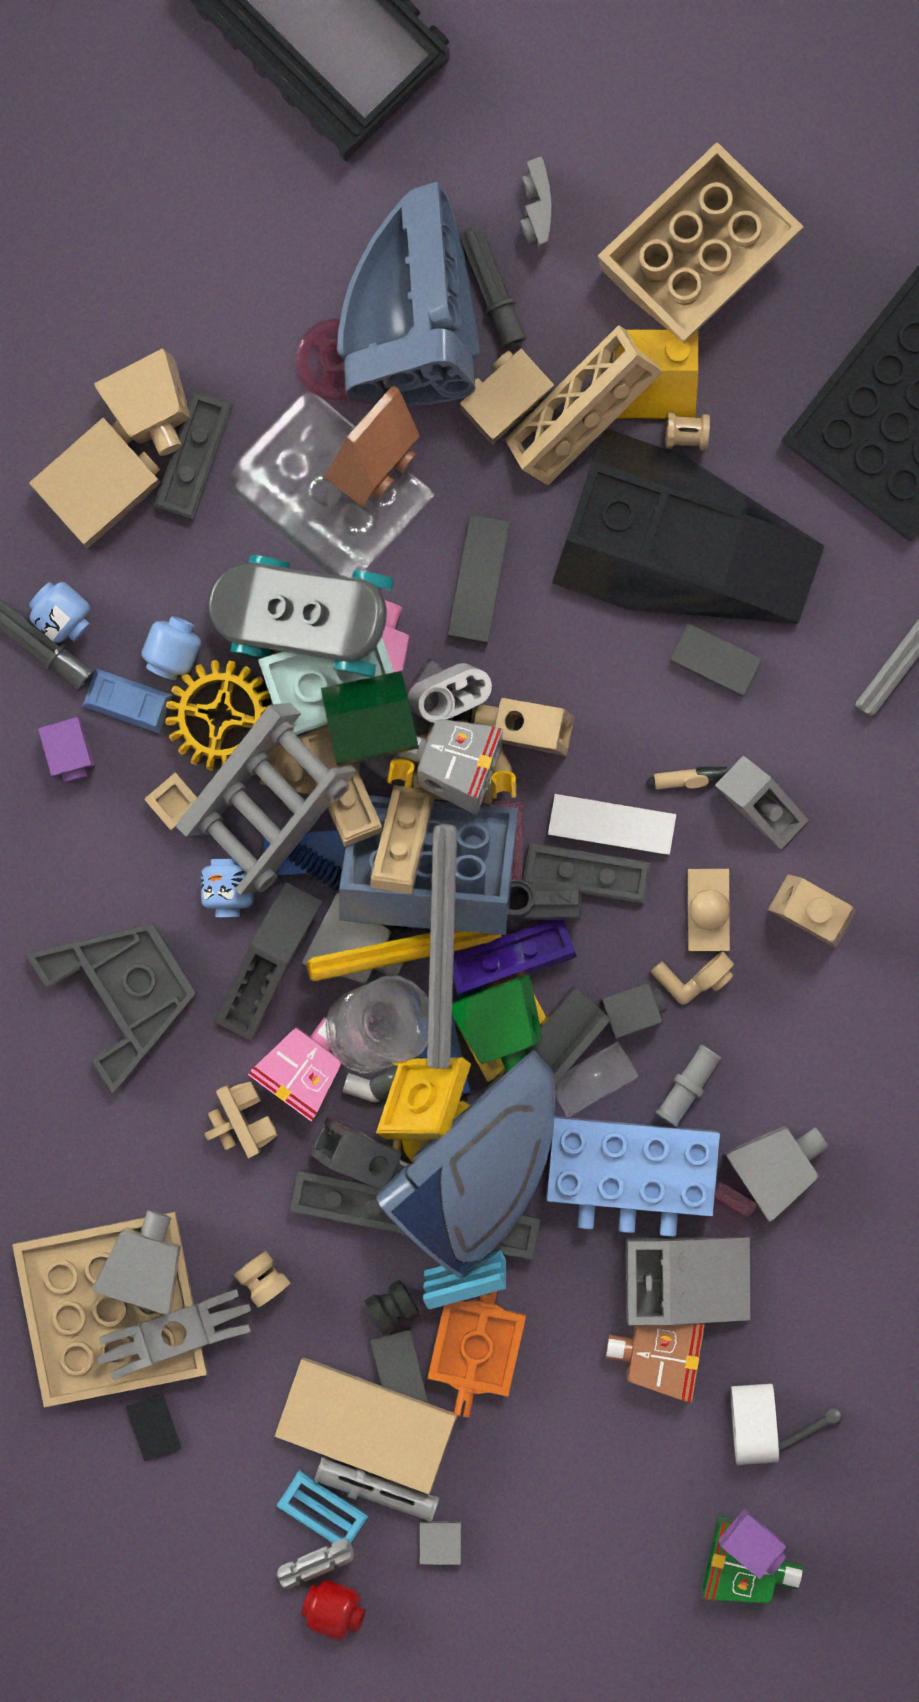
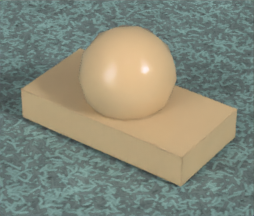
M687 869L688 951H730L729 869Z

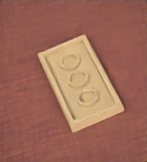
M303 1357L274 1437L429 1495L458 1414Z

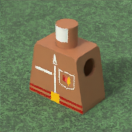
M705 1324L635 1325L633 1338L609 1334L605 1359L628 1362L626 1378L629 1382L692 1403Z

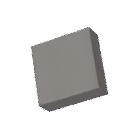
M420 1521V1565H461V1521H431V1523Z

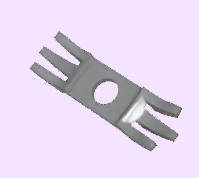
M237 1289L171 1312L168 1315L99 1337L101 1345L129 1336H133L134 1341L127 1342L96 1357L98 1364H103L139 1354L140 1359L133 1360L110 1372L112 1379L116 1380L131 1372L226 1338L249 1333L251 1331L248 1324L216 1332L214 1326L250 1312V1305L235 1306L209 1314V1308L239 1297ZM179 1322L184 1326L186 1337L180 1345L169 1346L163 1341L162 1330L166 1324Z

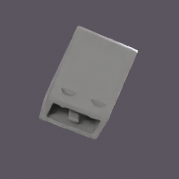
M750 1237L626 1238V1321L628 1325H679L750 1320Z

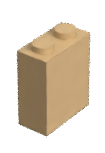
M104 418L98 421L29 482L87 549L161 485L155 476L160 471L158 466L145 452L139 456L135 454L127 445L133 439L129 437L118 421L110 425Z

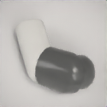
M385 1066L382 1074L377 1075L371 1080L348 1073L342 1092L373 1103L381 1102L388 1097L398 1066Z

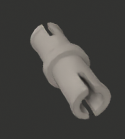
M700 1044L698 1051L682 1075L677 1074L673 1079L676 1084L655 1114L677 1128L695 1098H701L705 1092L702 1087L722 1058Z

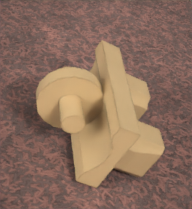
M253 1082L238 1084L232 1088L228 1084L216 1090L230 1121L225 1122L219 1108L207 1113L214 1126L213 1129L204 1133L207 1141L219 1136L224 1149L227 1150L236 1145L229 1131L234 1128L248 1158L262 1151L260 1147L274 1139L278 1133L269 1115L249 1125L243 1114V1109L261 1101Z

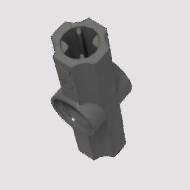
M512 880L510 899L514 895L524 894L529 897L527 905L521 910L509 908L508 921L521 925L530 921L581 920L582 897L580 883H527L524 880Z

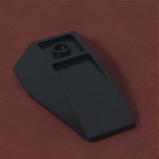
M605 429L588 474L552 584L633 611L799 624L825 546L683 454Z

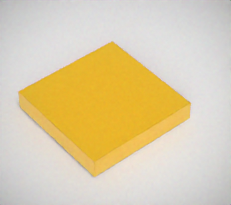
M427 1058L400 1059L376 1134L383 1139H440L451 1129L471 1064L464 1058H450L448 1068L435 1069L428 1066Z

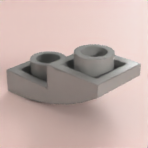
M542 156L527 161V175L521 176L529 200L536 198L537 202L525 206L526 218L520 220L527 243L535 242L538 252L547 248L551 223L550 185Z

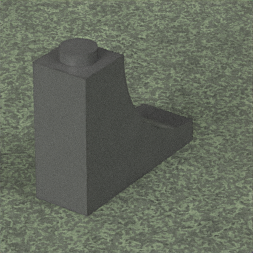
M287 882L285 883L251 941L215 1023L252 1041L283 977L323 902L322 900Z

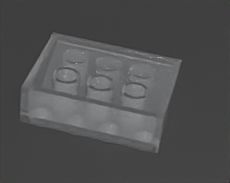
M309 389L236 464L225 488L328 574L352 577L354 570L370 572L433 498L435 493L407 469L402 474L395 470L390 476L394 482L379 500L373 495L366 505L361 507L324 478L346 438L356 426L313 390Z

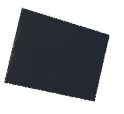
M163 1394L126 1406L144 1461L181 1449Z

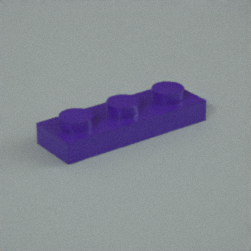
M548 920L500 937L489 943L453 954V980L459 997L462 999L571 960L577 956L564 920Z

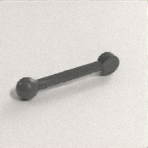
M830 1408L826 1411L824 1418L778 1442L779 1454L781 1450L827 1425H839L843 1418L841 1412L836 1408Z

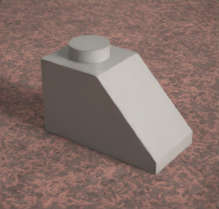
M742 756L715 785L730 803L780 850L809 821L778 784L745 756Z

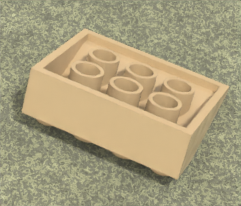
M716 142L598 255L601 271L633 302L685 343L804 229V226Z

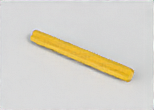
M454 931V951L489 943L502 937V935ZM431 933L313 957L306 963L309 978L312 981H318L430 957Z

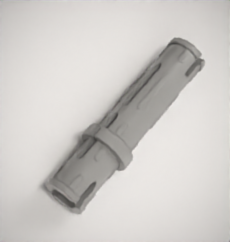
M325 1457L321 1458L314 1478L316 1483L319 1482L347 1492L348 1497L356 1500L358 1496L391 1509L425 1519L430 1523L439 1502V1497L437 1496L434 1497L399 1483L371 1475L359 1468L354 1469L333 1462ZM339 1476H343V1477H345V1478L354 1480V1481H356V1482L363 1483V1484L368 1485V1486H371V1487H373V1488L370 1489V1488L361 1486L360 1484H357V1483H354V1482H350V1481L341 1479V1478H339ZM383 1490V1491H385V1492H388V1493H391V1494H394V1495H397V1496L406 1498V1499L411 1500V1501H414V1502H413V1503H410V1502L404 1501V1500H402V1499H399V1498H396V1497H393V1496L384 1494V1493H382V1492H380V1491Z

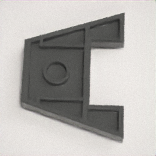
M154 923L26 954L47 989H50L83 968L124 1033V1039L91 1059L112 1094L117 1091L197 994Z

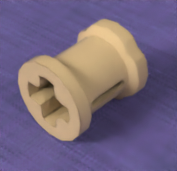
M668 412L665 448L672 449L674 445L697 446L700 451H707L710 428L709 414H702L701 418L676 417L674 412Z

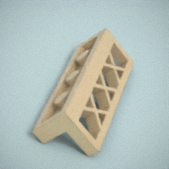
M618 325L505 438V441L522 470L548 486L663 371L656 361L637 348L627 330ZM622 344L625 352L614 363H609L611 353ZM594 374L591 386L585 392H580L582 382L589 375ZM561 403H565L563 413L555 421H552L554 410ZM537 431L534 442L524 450L521 443L532 432Z

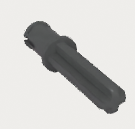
M475 227L466 230L461 234L460 239L488 307L485 309L486 315H491L502 342V347L507 348L516 345L527 337L522 330L513 307L516 304L515 298L509 297L483 229Z
M0 599V629L45 664L44 669L47 671L52 669L73 685L77 691H80L88 683L95 671L66 650L68 646L65 643L59 645L51 641L34 624Z

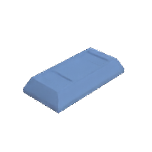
M95 668L82 707L160 734L168 712L166 703L172 700L173 695Z

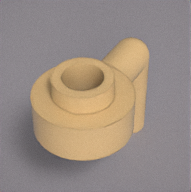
M722 951L706 963L685 985L663 961L655 965L650 972L678 1003L684 1005L710 987L715 992L722 988L733 977L729 970L734 963Z

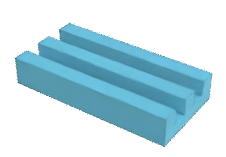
M502 1251L490 1252L461 1278L443 1266L424 1270V1278L427 1282H424L423 1288L426 1293L423 1294V1301L428 1310L506 1289V1258Z
M300 1469L277 1503V1507L332 1543L341 1539H348L351 1543L369 1515L323 1484L314 1482V1478ZM301 1483L354 1517L356 1519L355 1522L352 1524L298 1487ZM294 1496L348 1533L343 1538L289 1501Z

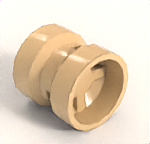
M266 1250L233 1275L240 1285L247 1286L251 1291V1300L257 1308L267 1303L291 1284L284 1273H278L275 1270L273 1259ZM263 1274L264 1277L258 1280L257 1278Z

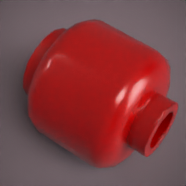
M324 1580L319 1586L314 1584L311 1586L305 1598L301 1615L306 1617V1626L311 1631L336 1641H342L348 1636L350 1631L355 1633L359 1631L366 1614V1609L360 1607L361 1595L358 1591L332 1580Z

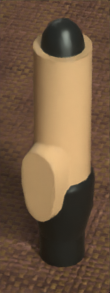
M727 766L697 767L696 769L657 773L647 780V785L651 788H656V790L683 786L699 788L719 781L727 773Z

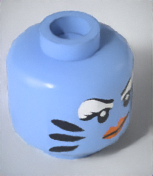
M211 859V866H207L201 871V903L205 908L215 909V917H240V909L249 908L254 904V892L240 895L235 890L247 873L234 859Z

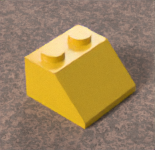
M627 330L637 348L656 361L663 372L616 419H667L668 412H674L676 417L696 418L698 330L685 343L669 330ZM622 344L614 350V362L625 352Z

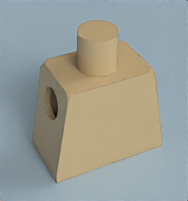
M162 348L94 383L97 391L131 439L139 444L152 439L160 456L173 453L182 446L174 427L188 421L190 413L176 361L166 350Z
M501 698L499 708L479 704L474 724L502 728L503 744L567 757L575 716L563 708ZM518 718H524L522 728L514 730L515 721Z
M789 874L786 876L768 908V911L834 948H837L856 914L854 907L801 877Z

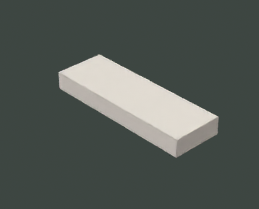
M554 794L548 835L670 855L676 814Z

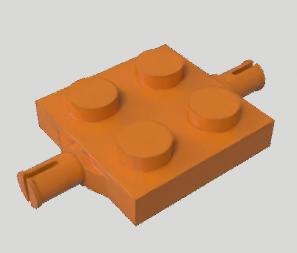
M498 1291L481 1295L479 1300H463L443 1306L427 1379L448 1383L458 1390L453 1411L458 1416L461 1414L463 1401L466 1400L463 1417L470 1418L475 1394L489 1392L506 1397L509 1395L526 1314L505 1310L498 1304H495Z

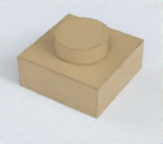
M175 772L144 800L172 831L197 799V796Z

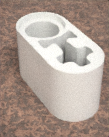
M460 663L416 683L408 694L410 709L416 715L432 723L439 719L447 720L486 701L491 693L492 684L489 676L484 671L469 664ZM470 677L474 681L469 683L470 691L466 692L461 688L467 685L466 678ZM447 687H450V688H452V689H454V690L450 692V691L447 689ZM436 691L439 697L438 704L433 710L426 712L424 700L428 694Z
M773 1384L731 1386L730 1397L736 1464L778 1463L779 1445Z

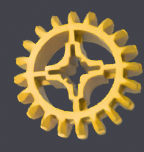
M213 660L211 662L212 674L208 675L201 664L197 665L195 668L200 677L199 679L194 681L186 673L182 675L183 681L189 685L186 691L178 686H173L171 690L176 696L181 697L180 703L173 701L166 703V708L178 711L177 717L165 719L166 725H179L180 730L169 735L170 740L174 742L184 738L186 742L179 747L178 752L181 755H185L193 748L195 753L191 758V763L198 765L203 756L208 757L206 769L210 771L214 770L216 759H222L223 765L238 746L220 750L226 733L234 727L252 728L269 707H263L262 702L271 698L269 690L263 691L260 694L256 692L264 683L260 676L255 678L250 684L247 682L251 674L249 667L245 666L239 676L234 675L236 670V663L234 661L228 662L226 673H220L219 662ZM221 683L217 697L212 703L207 705L191 703L200 690L211 684ZM234 685L242 688L249 694L254 705L255 716L245 715V713L234 710L232 705ZM224 702L228 706L226 711L228 713L232 712L234 718L242 720L231 719L230 721H223L217 735L218 728L214 726L216 720H210L208 714L200 712L211 713L212 711H219L220 706ZM188 716L197 717L208 722L210 727L208 748L198 743L193 737L188 725Z

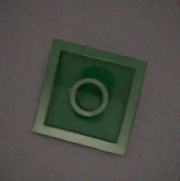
M402 671L321 688L337 766L419 749Z

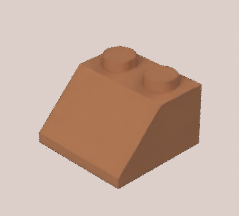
M392 385L349 434L324 478L361 507H364L373 495L380 500L394 482L390 477L395 470L402 474L417 455L411 449L420 435L403 396L397 387Z

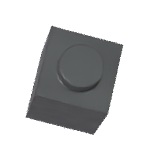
M649 983L601 999L604 1010L611 1019L609 1024L614 1038L663 1022L660 1013L667 1011L659 988L651 990Z

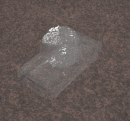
M616 1041L571 1067L555 1085V1097L568 1118L639 1076L619 1041Z

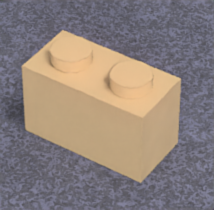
M522 348L514 355L510 351L503 354L491 366L495 372L484 382L477 378L475 380V392L460 402V410L492 445L554 390V384Z

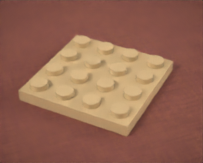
M176 1211L164 1213L171 1217L164 1240L181 1245L171 1312L194 1305ZM145 1217L12 1244L44 1407L208 1374L202 1346L153 1363L116 1380L112 1379L110 1372L133 1360L140 1359L139 1354L103 1364H98L96 1357L127 1342L134 1341L133 1336H129L101 1345L99 1337L165 1315L92 1292L94 1284L122 1230L129 1228L141 1232ZM170 1322L162 1330V1339L169 1346L180 1345L186 1337V1330L179 1322Z

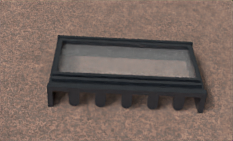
M190 0L198 14L205 21L210 20L223 33L226 42L233 49L236 50L238 48L252 62L255 71L262 78L265 79L267 77L281 91L283 99L291 107L296 106L310 120L312 128L320 136L325 135L339 149V155L345 162L449 60V48L447 47L449 40L436 26L432 25L428 28L418 18L421 13L410 0Z

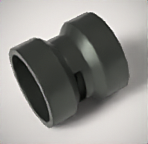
M401 1280L389 1285V1294H374L364 1300L371 1316L384 1336L396 1329V1325L400 1322L401 1318L411 1321L420 1316L416 1304Z

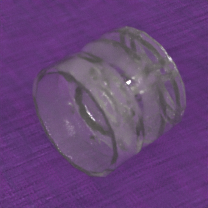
M400 976L380 977L352 989L336 999L329 1009L325 1024L327 1042L334 1056L344 1066L359 1073H377L394 1065L409 1061L422 1054L428 1046L429 1000L425 992L413 981Z

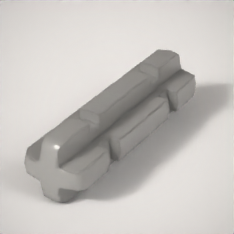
M341 1539L332 1543L330 1548L325 1546L298 1558L296 1563L291 1561L281 1565L276 1572L277 1578L284 1589L293 1588L299 1585L301 1580L309 1581L334 1570L336 1565L341 1567L352 1562L355 1556L354 1549L348 1539Z

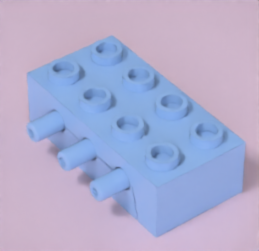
M555 1116L549 1154L546 1201L579 1204L577 1227L582 1229L594 1228L596 1206L620 1208L619 1231L625 1233L635 1232L637 1209L662 1212L660 1235L675 1237L678 1213L713 1216L720 1133L712 1130Z

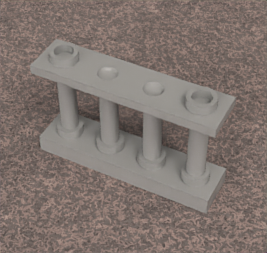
M291 703L269 705L175 825L185 837L210 834L247 873L235 888L240 895L256 891L261 893L276 881L277 874L275 872L327 807L345 795L349 789L348 781L356 773L352 766L328 770L295 736L292 725L301 713ZM281 744L318 783L306 801L269 764L270 758L268 755L276 745ZM257 774L294 813V816L282 831L245 793V785L253 775ZM229 805H234L270 843V846L258 860L223 825V817L221 815Z

